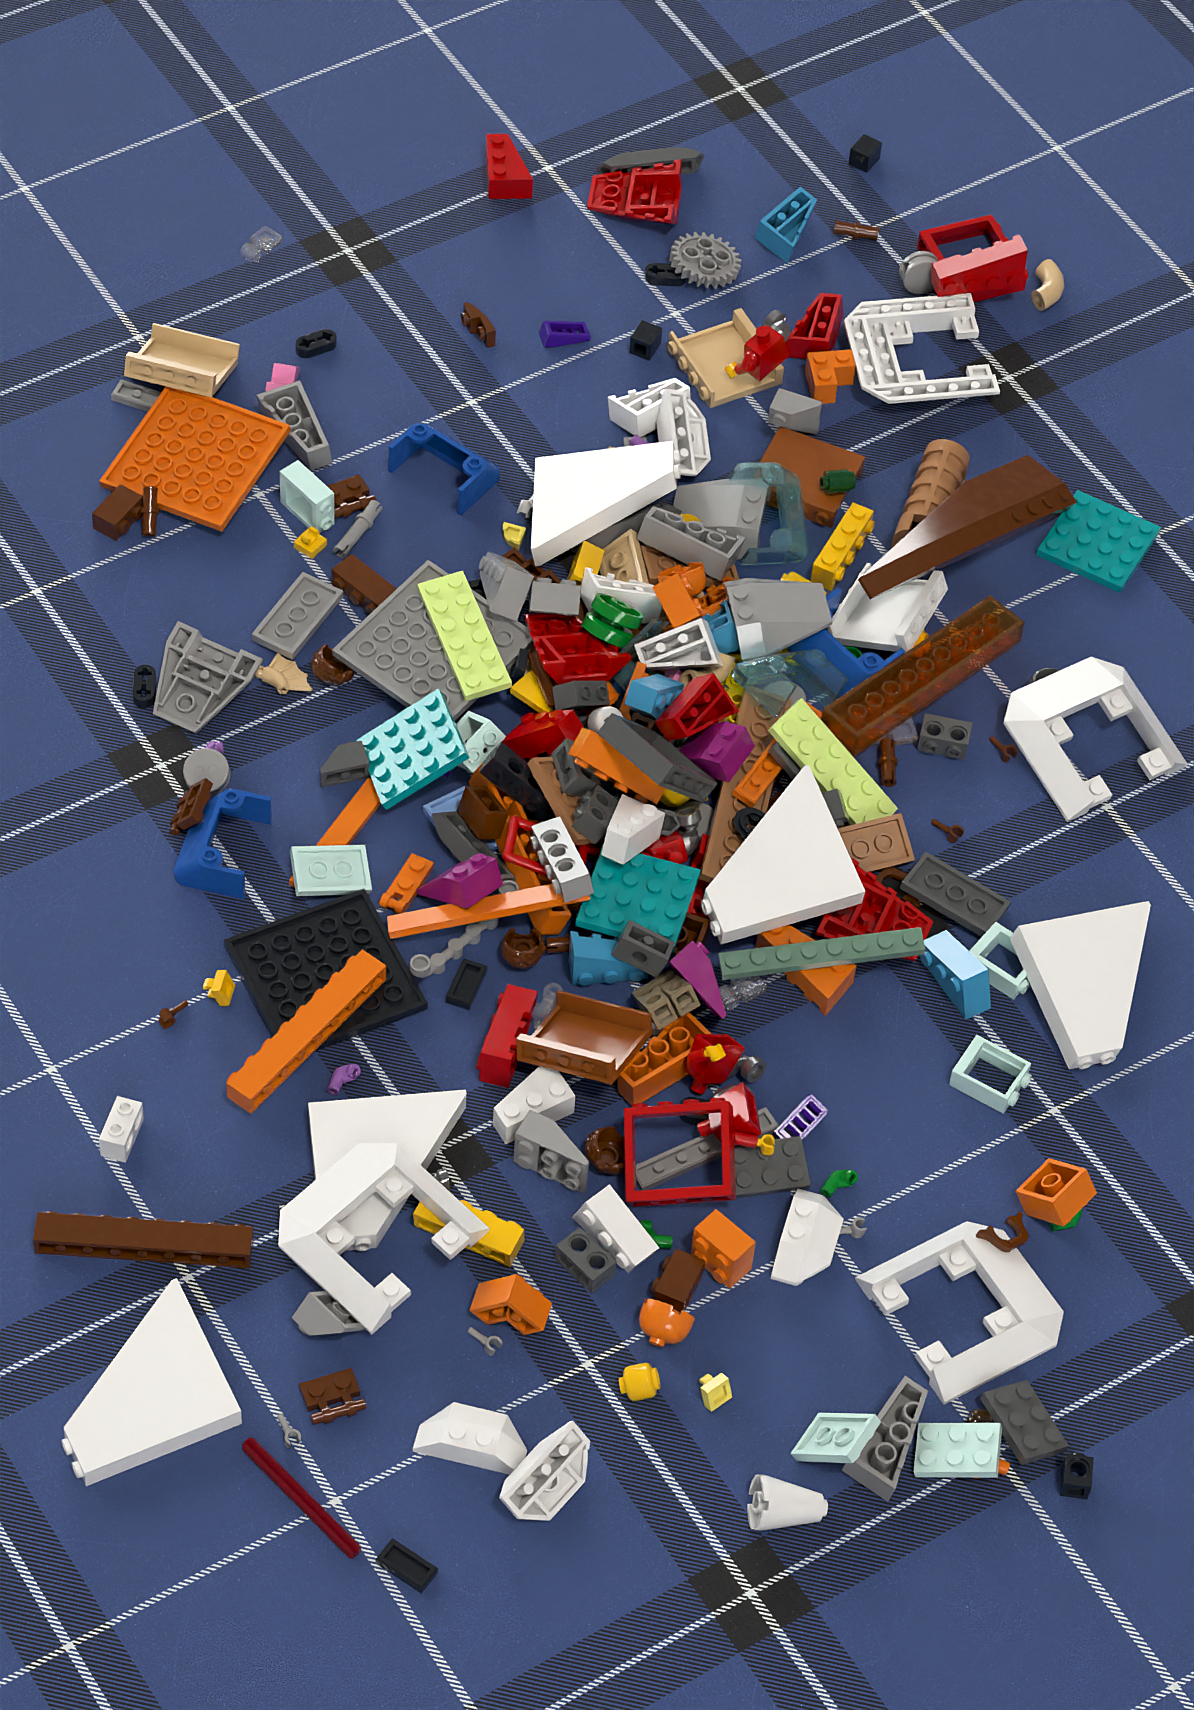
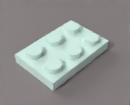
M365 845L291 847L290 857L296 896L347 895L361 889H365L367 894L371 893L372 886Z
M818 1413L790 1454L796 1461L854 1463L859 1458L868 1440L873 1437L881 1421L876 1414Z
M918 1423L914 1462L915 1477L998 1478L1002 1435L1001 1424Z

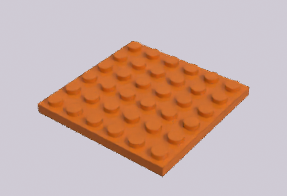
M166 386L101 477L99 483L102 488L114 491L121 484L142 496L143 487L158 488L157 508L222 532L290 433V425L213 397Z

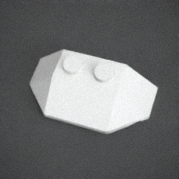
M665 389L656 420L659 442L673 441L675 450L680 451V474L696 476L711 460L705 417L689 398L690 396L687 391Z
M797 1189L780 1239L771 1279L797 1286L803 1280L814 1276L830 1266L844 1219L823 1195Z
M455 1402L420 1424L413 1446V1452L509 1475L527 1455V1449L508 1415Z
M569 1421L539 1442L504 1480L500 1499L517 1519L550 1521L585 1482L590 1440L574 1421Z

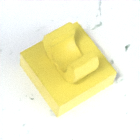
M720 1373L715 1378L710 1374H706L699 1379V1382L703 1384L700 1388L704 1406L709 1411H714L732 1398L729 1378L723 1373Z

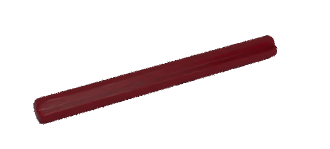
M249 1437L243 1442L242 1450L349 1558L353 1559L361 1552V1545L253 1437Z

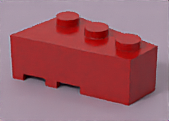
M486 134L485 155L488 198L532 199L533 178L509 135Z
M820 293L806 310V315L802 320L796 322L794 330L786 341L790 353L789 358L806 359L809 352L834 350L844 315L842 295Z
M711 673L694 677L658 717L655 723L667 741L689 737L716 722L724 720V718L738 713L739 710L715 674Z
M558 709L553 712L543 711L534 714L530 712L520 719L521 723L502 742L523 759L529 757L531 760L532 758H538L537 754L543 752L552 755L551 753L565 739L575 741L584 726L573 709Z

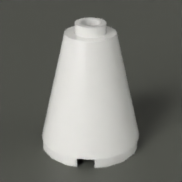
M757 1474L752 1479L749 1495H753L752 1504L747 1506L748 1521L751 1529L763 1531L820 1522L822 1517H825L827 1514L828 1502L821 1493L764 1474Z

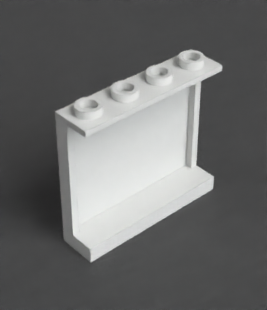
M867 563L859 573L853 586L849 589L843 602L839 605L832 618V625L827 627L828 632L842 645L895 652L903 648L905 653H909L948 590L943 571L934 570L928 580L916 579L870 600L858 581L871 568V564Z

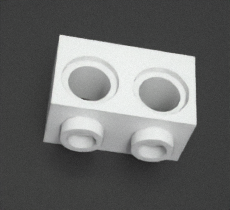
M117 1096L99 1138L101 1156L126 1163L144 1120L142 1102Z

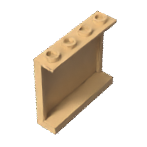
M742 308L733 311L732 321L679 339L673 331L669 334V342L667 343L669 353L674 355L680 369L685 371L691 385L696 387L700 398L710 408L782 384L784 372L782 364L777 366L760 382L749 373L737 374L731 379L724 370L734 361L737 364L742 363L744 345L756 334L755 326Z
M153 323L151 338L138 353L128 352L126 354L124 376L212 398L238 365L240 344Z

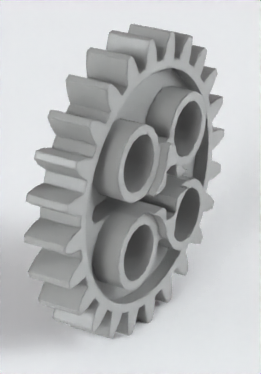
M696 232L693 233V236L686 233L685 238L679 236L678 241H674L669 254V261L672 262L671 267L676 268L675 273H682L681 279L689 278L688 283L695 281L698 287L702 283L706 288L712 285L715 289L718 284L725 287L726 283L731 284L732 280H736L741 268V259H739L740 254L735 253V247H728L730 242H721L722 237L714 239V234L707 237L705 232H702L701 236Z

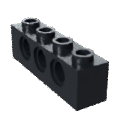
M500 742L486 757L479 773L542 822L556 818L539 784L533 777L527 764L528 762L503 742Z

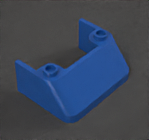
M423 423L413 424L389 445L388 471L390 473H393L422 447L468 475L470 478L458 489L457 514L460 516L489 491L500 478V469L495 463L441 430Z
M839 588L826 597L831 619L833 618V613L838 608L841 595ZM826 629L787 647L788 653L832 696L845 706L856 705L899 672L905 650L901 648L885 661L879 655L871 652L865 653L857 659Z
M227 789L210 798L205 804L202 812L204 816L200 823L189 827L174 867V878L182 886L244 899L246 895L245 871L222 867L223 855L218 849L211 847L222 814L271 825V797L237 789Z

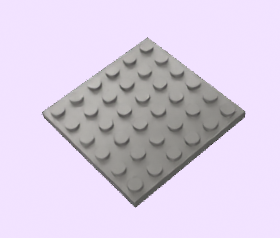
M427 560L334 647L332 653L334 657L407 708L439 688L455 721L478 698L465 701L418 592L417 584L449 575L440 567ZM472 590L506 670H508L515 663L520 648L529 650L534 645L530 632L520 622L490 612L487 600Z

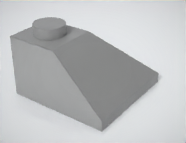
M779 388L769 408L768 423L790 430L818 434L822 402Z
M326 1291L309 1292L292 1316V1319L298 1324V1328L309 1336L366 1330Z

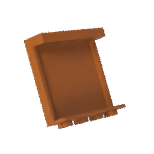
M779 427L752 476L773 478L770 499L766 501L767 505L833 528L835 515L848 492L826 494L820 488V477L823 476L824 471L847 469L854 472L855 478H860L864 469L865 456L790 429Z
M558 990L556 992L557 1006L531 1036L521 1033L516 1038L517 1060L612 1085L652 1036L651 1013Z

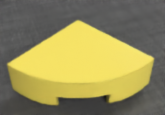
M504 522V540L508 545L519 550L526 535V528Z

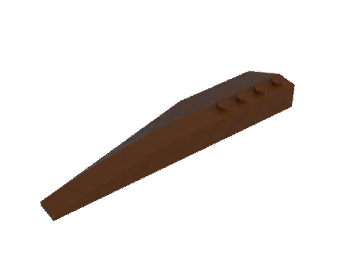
M1029 455L1023 456L965 481L867 570L858 581L871 600L930 574L934 570H939L1052 520L1077 502L1065 482Z

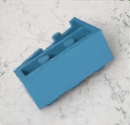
M799 187L760 220L754 238L788 264L811 218L817 199L802 187Z
M724 600L720 603L721 609L711 616L709 613H706L707 615L703 616V618L709 624L718 652L727 654L739 650L732 611L727 601Z
M660 674L631 680L624 704L633 711H636L637 714L656 721L682 692L684 683Z
M947 930L925 939V954L920 955L921 961L934 976L963 1018L967 1020L991 1009L989 969Z
M570 931L568 962L572 985L587 986L595 983L612 984L619 981H640L648 979V973L611 955L618 937H615L614 940L601 939L600 934H592V938L582 937L578 935V932Z

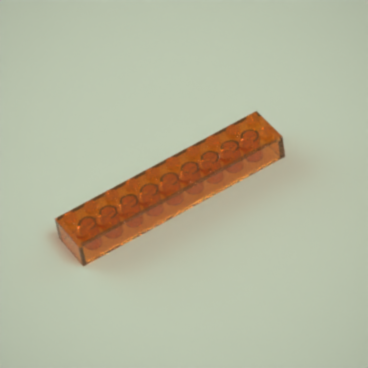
M988 596L823 708L821 721L848 752L856 756L1021 642L1025 622L992 596Z

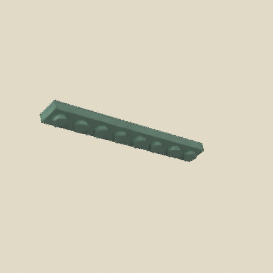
M919 927L718 953L722 980L924 955L925 945L922 930Z

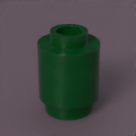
M847 469L824 471L819 481L821 490H824L826 494L846 493L855 489L856 486L854 472Z

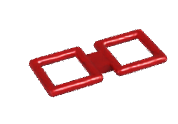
M515 815L512 816L509 821L503 859L547 877L545 865L542 866L541 863L514 854L518 827L533 833L531 826L537 823ZM592 844L579 845L578 848L585 866L588 854L599 858L602 848Z

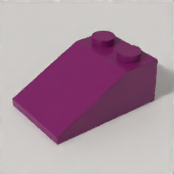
M730 722L714 723L689 736L679 751L711 778L730 782L755 745L746 727Z
M476 854L450 867L418 888L416 892L418 895L469 908L501 887L503 881L497 859L484 854Z
M691 941L667 964L678 976L691 984L696 996L718 1020H721L726 1016L711 960L707 957L710 952L700 941L698 943Z

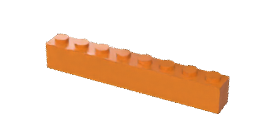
M482 763L473 773L469 784L470 786H487L509 813L501 838L495 839L503 857L510 818L515 815L526 820L528 819L518 802L479 773L483 765ZM518 827L514 854L540 863L537 851H534L530 841V837L534 836L533 833ZM505 861L508 870L515 876L519 890L552 884L553 879L549 880L544 875ZM567 905L528 912L534 928L541 932V935H559L571 917Z
M363 949L356 956H351L340 972H335L322 989L316 990L312 999L306 1005H301L298 1008L295 1016L289 1022H284L278 1032L272 1038H268L255 1055L247 1058L244 1066L237 1073L233 1072L226 1081L227 1097L252 1114L386 981V965Z

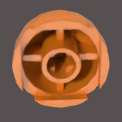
M702 562L688 563L689 567L676 565L661 571L659 576L657 575L659 583L676 573L681 578L686 577L696 593L692 595L693 599L703 591L706 584V575Z
M645 1299L640 1310L639 1326L642 1332L650 1337L649 1343L664 1348L665 1344L674 1345L686 1338L695 1318L681 1310V1313L673 1309L674 1306L654 1299Z

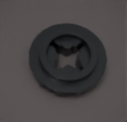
M751 807L743 808L736 813L732 824L735 825V833L741 835V840L746 839L753 831V828H748L747 825L750 823L751 826H757L765 816V813Z

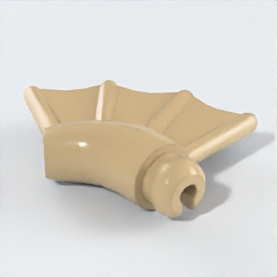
M279 653L275 655L270 665L266 666V668L259 666L255 674L256 678L262 679L263 682L274 686L279 694H286L289 690L312 691V687L307 683L308 674L302 672L297 667L295 661L287 660Z

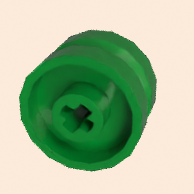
M597 593L591 604L595 612H587L582 626L591 634L610 644L629 648L634 638V634L630 629L639 628L644 618L643 614L615 597Z

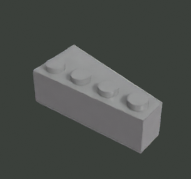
M300 380L256 395L260 413L263 416L290 425L291 431L284 441L310 470L332 463L329 444Z
M653 506L644 517L637 540L642 541L649 547H654L664 552L669 557L684 562L687 566L690 562H702L705 573L709 577L721 581L736 562L746 537L737 535L736 538L725 535V530L717 528L715 532L704 528L703 523L699 521L686 522L683 521V516Z
M487 552V555L483 556L479 563V574L490 612L517 621L534 576L515 561Z
M904 1376L877 1415L881 1423L875 1430L873 1437L868 1440L862 1449L859 1458L854 1463H845L842 1469L847 1475L887 1502L896 1489L898 1478L928 1393L926 1389L907 1376Z

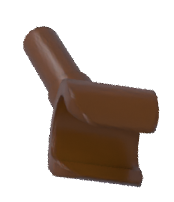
M994 736L989 738L1001 752L1000 757L1003 762H1009V754L1013 758L1016 757L1018 750L1015 746H1004Z
M935 818L931 821V824L947 834V840L950 843L957 842L958 837H962L964 834V829L960 825H953L950 828Z
M184 1000L170 1010L168 1008L161 1009L158 1020L164 1029L173 1026L176 1022L174 1015L187 1007L188 1002Z

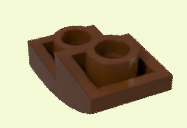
M469 302L464 303L463 313H461L463 326H467L470 334L477 333L479 339L484 341L486 348L495 346L496 330L493 324L474 305Z

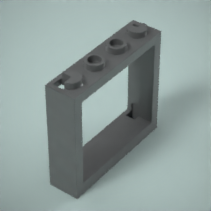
M611 713L597 732L661 787L703 803L717 785L714 779L652 729Z

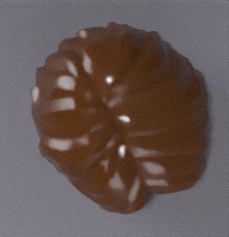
M325 644L313 654L311 659L316 679L326 684L338 686L350 681L355 675L354 670L334 657L332 653L333 648Z
M511 928L501 942L500 950L503 959L510 966L523 970L530 969L539 962V959L546 950V945L544 944L541 932L537 931L536 928L531 929L530 934L522 935L516 933L514 928Z
M615 1127L597 1128L587 1137L585 1144L586 1158L600 1173L611 1175L624 1173L625 1137L621 1136Z

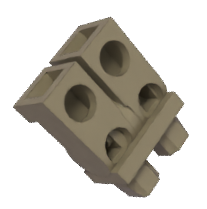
M671 969L632 992L640 1011L651 1013L652 1022L658 1030L678 1019L673 1007L677 1014L682 1017L701 1005L691 984L674 974Z

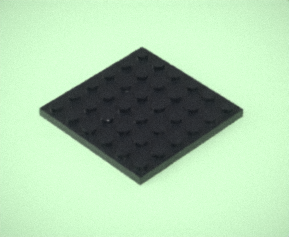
M365 889L224 939V946L272 1037L278 1032L284 1022H289L295 1016L296 1011L301 1005H306L312 999L316 990L322 989L329 982L331 976L335 972H340L345 967L348 959L353 955L356 956L362 949L386 965V981L315 1051L428 1009V1002L393 939H390L388 930Z

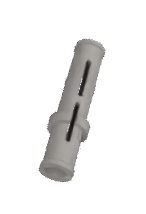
M371 500L364 511L355 517L353 525L333 548L334 553L340 550L336 556L342 559L346 558L364 532L371 529L373 521L383 510L382 505L376 509L380 504L379 502Z

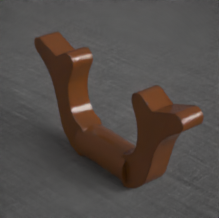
M888 867L876 875V880L881 884L887 878H894L902 882L908 874L898 870L896 867ZM910 894L903 897L904 902L908 901L917 909H920V902L917 898Z
M1019 1211L1016 1216H1009L1006 1220V1223L1016 1231V1237L1009 1240L1001 1239L991 1225L986 1229L979 1230L976 1237L987 1240L1003 1252H1010L1024 1245L1029 1235L1022 1222L1023 1213Z

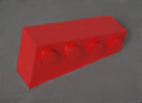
M1019 234L1012 236V240L1004 243L1000 240L994 242L991 247L982 250L979 247L964 256L958 254L933 262L930 282L938 297L1021 287L1024 284L1028 249Z
M508 984L505 992L500 993L497 1002L498 1010L496 1013H493L490 1030L485 1036L476 1064V1070L480 1071L479 1081L510 1088L518 1064L516 1038L521 1033L526 1035L528 1033L537 1006L538 991Z

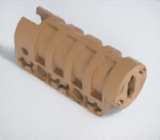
M947 439L934 440L926 446L921 465L918 468L915 481L909 493V498L904 506L903 515L900 517L893 536L891 549L965 482L967 469L970 464V456L963 446Z

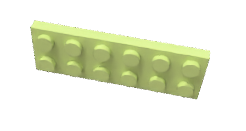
M459 571L417 584L420 597L465 701L511 688L512 681L464 572Z
M802 698L797 700L768 730L801 769L806 765L810 766L822 793L838 789L842 793L850 825L891 816L898 809Z

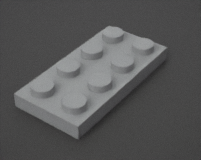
M302 572L251 634L252 641L293 660L341 601L343 590Z

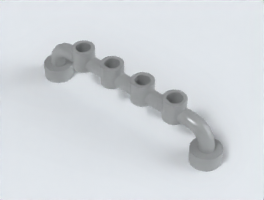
M505 880L503 885L499 887L498 894L518 891L519 886L512 880ZM498 918L467 925L466 932L462 936L451 939L448 942V947L443 952L433 954L430 959L423 954L413 956L410 960L411 973L421 978L428 977L432 973L442 974L445 971V963L450 958H461L463 947L468 943L473 945L479 943L481 932L485 929H495L498 926Z

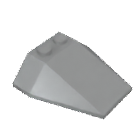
M749 475L677 486L673 506L681 510V514L687 513L696 516L703 523L704 528L715 532L717 528L725 530V535L736 538L737 535L746 537L737 561L756 563L760 546L759 533L766 501L770 499L773 478Z
M743 578L723 582L727 602L730 604L735 623L742 663L767 658L832 625L822 583Z
M178 621L166 641L153 715L197 734L252 681L263 659L242 649L237 653L202 637L199 630Z

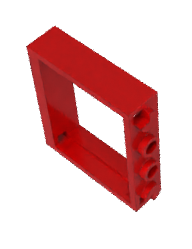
M991 214L919 231L917 248L919 251L933 253L939 261L944 259L937 247L938 245L984 234L988 235L992 244L1000 240L1004 243L1009 241V239L1004 236L1000 224L995 221ZM1025 268L1023 286L971 293L973 302L1025 290L1028 278L1027 269Z
M711 1098L710 1102L699 1103V1100L690 1099L683 1101L684 1104L673 1105V1102L662 1101L658 1102V1106L636 1103L632 1104V1108H624L626 1202L631 1207L736 1200L733 1106L729 1101H725V1098ZM721 1113L723 1185L636 1191L635 1119Z

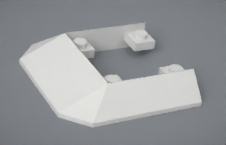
M971 293L942 297L928 296L861 302L844 319V327L850 349H852L861 389L888 404L1000 394L995 374L992 375L989 364L967 366V377L926 380L923 370L900 371L893 345L913 343L912 333L954 330L956 340L978 338L979 329L974 316L975 306Z
M1089 657L1012 692L1003 722L1067 822L1086 814L1090 808L1109 800L1112 793L1100 775L1083 782L1060 747L1061 744L1070 741L1074 736L1063 720L1066 716L1097 702L1110 721L1127 715L1150 752L1139 756L1137 760L1149 780L1163 774L1169 775L1188 765L1124 667L1094 657Z
M358 1143L280 1210L279 1248L371 1335L391 1318V1312L411 1295V1290L393 1273L374 1288L340 1256L355 1243L354 1237L339 1224L345 1217L374 1192L383 1197L393 1208L412 1194L446 1225L431 1240L432 1244L450 1260L467 1245L471 1248L490 1231L488 1226L397 1143Z
M968 1221L855 1278L868 1299H874L885 1316L908 1304L909 1298L900 1287L901 1284L940 1264L952 1281L975 1270L1002 1306L1001 1309L983 1319V1324L993 1336L992 1338L951 1358L940 1341L916 1352L915 1358L930 1378L929 1385L944 1405L1056 1347L1064 1313L1017 1248L1010 1252H1003L987 1240L977 1238V1232L986 1229L988 1226ZM994 1228L995 1233L1001 1239H1010L1004 1230Z

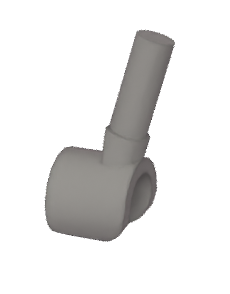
M861 1217L855 1218L851 1226L841 1228L839 1235L850 1234L854 1238H861L867 1228L861 1229L858 1227L863 1226L865 1219Z
M472 1327L468 1329V1333L484 1345V1351L487 1355L493 1356L495 1354V1350L490 1347V1344L501 1348L502 1340L499 1337L490 1336L487 1338Z
M283 1413L279 1414L277 1418L285 1433L284 1445L287 1448L291 1447L288 1440L289 1437H295L298 1444H300V1432L296 1429H291Z

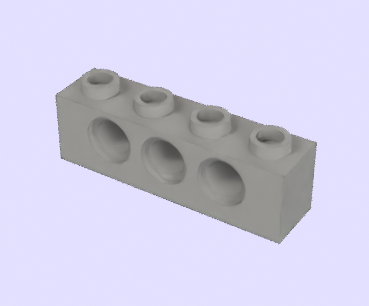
M560 816L531 826L534 835L530 837L534 851H537L541 865H545L544 868L548 879H553L552 885L556 895L561 894L566 903L594 893L590 874Z

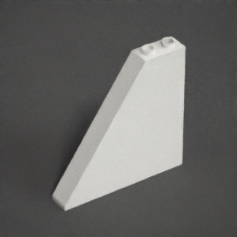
M667 441L535 458L531 551L535 566L546 563L677 489V479L681 478L679 467L681 458L680 451L675 450L674 442Z
M809 765L801 769L705 889L703 900H701V907L704 914L709 915L712 934L718 937L720 944L862 903L865 889Z
M1149 901L1020 925L1010 938L1068 1069L1078 1067L1086 1069L1097 1063L1102 1065L1109 1064L1116 1059L1117 1054L1123 1047L1151 906Z
M466 1090L308 1103L315 1180L358 1143H397L426 1170L466 1109ZM374 1192L345 1217L339 1224L355 1239V1243L346 1251H367L371 1248H376L408 1197L393 1208L383 1197Z
M177 1278L171 1280L64 1426L65 1439L61 1440L66 1455L72 1454L75 1461L72 1462L74 1473L77 1478L82 1477L86 1486L242 1424L241 1409Z

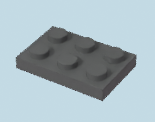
M801 1136L775 1139L773 1145L775 1147L774 1153L769 1156L761 1153L760 1146L751 1148L734 1145L736 1198L796 1191L797 1189H810L811 1183Z
M1028 1380L986 1391L980 1397L994 1422L1001 1424L1002 1435L1021 1465L1063 1453L1069 1447Z

